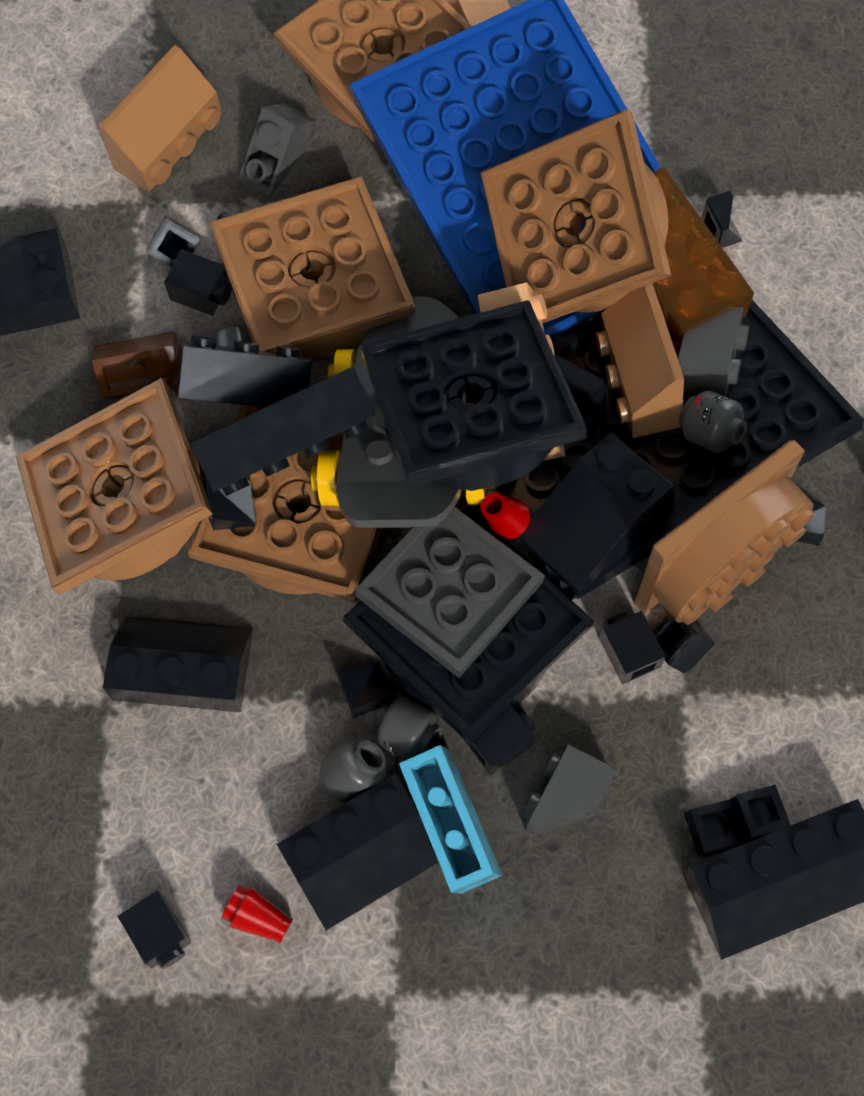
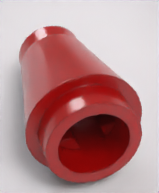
M490 493L481 502V511L492 533L498 538L505 540L514 539L523 534L527 529L530 513L526 504L520 499L499 493Z
M241 885L237 886L221 918L231 923L230 928L274 940L278 943H281L293 918L286 915L284 911L254 887L250 886L247 889Z

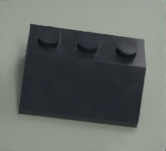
M191 336V343L180 342L172 379V388L177 397L182 399L268 407L309 387L312 360L306 356H301L302 349L296 347L276 346L275 353L259 351L260 344L234 341V348L217 346V339Z
M126 616L109 647L103 689L114 701L241 712L253 628Z
M396 774L276 844L326 931L439 863L420 814Z

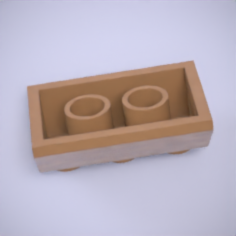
M174 45L98 127L113 169L147 192H150L156 184H163L169 178L172 166L181 157H187L192 153L196 146V140L205 130L210 131L218 124L222 112L217 91L182 49Z
M653 283L629 291L623 298L601 313L602 331L596 332L600 356L607 355L610 363L605 366L609 387L611 390L617 388L620 398L616 399L619 420L621 424L628 422L632 438L681 427L679 418L683 410L684 377Z

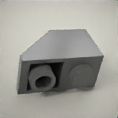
M285 103L262 107L238 179L267 196H272L306 151L316 120Z
M734 306L684 334L678 357L684 377L683 393L698 395L708 390L726 397L729 384H737L741 359H735L737 350H745L749 326L742 325L743 307Z
M569 744L562 756L554 753L543 774V777L550 780L542 795L536 792L533 793L523 813V816L529 819L526 832L536 835L594 817L617 769Z

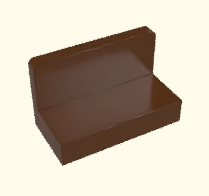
M170 331L95 346L92 363L101 398L134 393L160 378L168 386H172L177 359L174 332Z

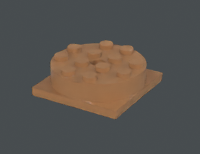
M318 0L274 32V39L310 77L313 90L323 106L338 119L360 128L374 142L376 139L349 92V85L472 26L446 0Z
M625 109L480 172L506 288L527 282L537 294H542L547 308V319L542 320V323L572 312H597L605 310L623 298L629 291L672 276L665 251L668 231L666 199L658 179L644 163L632 112ZM586 220L585 228L580 233L581 225Z
M362 176L209 222L213 238L234 293L238 313L247 328L251 342L260 344L259 351L276 353V346H289L302 349L301 356H306L309 359L335 356L338 349H354L358 347L370 328L416 314V306ZM316 278L318 283L316 284L314 280L309 279Z
M162 378L16 456L50 585L59 595L91 578L109 581L125 580L152 571L176 556L191 537L199 522L213 515L207 498V477L190 442L185 436L169 387Z
M241 405L236 421L266 407ZM343 431L327 438L330 447L325 450H342ZM302 450L287 457L290 466L268 477L265 476L263 470L250 475L254 490L257 526L213 531L209 517L199 522L188 555L191 559L242 572L256 584L276 592L296 595L319 593L355 603L357 599L355 589L362 583L368 561L379 545L384 528L354 527L347 522L340 510V506L323 507L319 501L318 491H313L311 485V470L313 465H317L319 452L306 458ZM295 505H309L306 511L296 513L294 517L291 509Z
M795 440L788 441L653 545L635 599V605L644 615L661 603L677 622H685L686 625H689L698 619L709 607L713 612L718 611L733 598L734 595L731 592L741 582L746 587L753 584L765 573L764 566L774 557V553L783 545L786 547L791 546L806 532L804 526L816 514L812 511L813 502L791 480L805 452Z

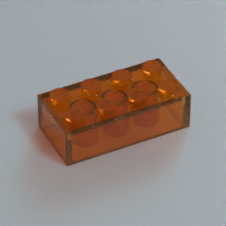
M662 167L653 173L661 185L667 204L668 231L665 251L672 276L654 282L653 286L676 353H679L684 334L734 306L743 307L742 318L746 317L754 291L665 167Z

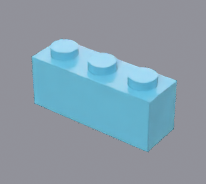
M439 745L399 763L450 891L462 894L503 876L452 752Z

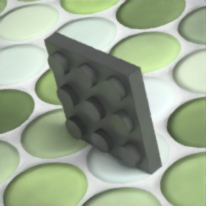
M454 507L448 516L435 526L413 527L355 589V596L455 676L460 678L543 583L545 575Z

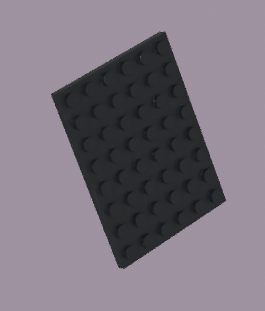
M713 256L654 289L677 359L686 332L734 306L743 307L742 325L749 326L745 350H737L735 359H741L737 384H729L726 394L727 398L739 402L744 410V421L747 422V431L743 440L738 445H733L729 450L718 454L688 442L685 439L682 427L632 438L628 422L621 424L616 408V399L620 398L618 389L611 390L608 384L605 368L606 365L610 364L608 356H600L598 351L596 332L602 331L600 319L553 346L554 354L604 380L607 399L600 409H594L574 398L587 427V438L565 444V456L542 461L540 465L525 476L495 487L497 493L523 501L529 509L531 519L577 461L610 433L615 435L674 485L673 514L579 594L568 586L577 599L649 557L655 543L788 441L795 440L805 451L797 466L798 468L863 429L864 419ZM683 393V406L689 398L697 395Z

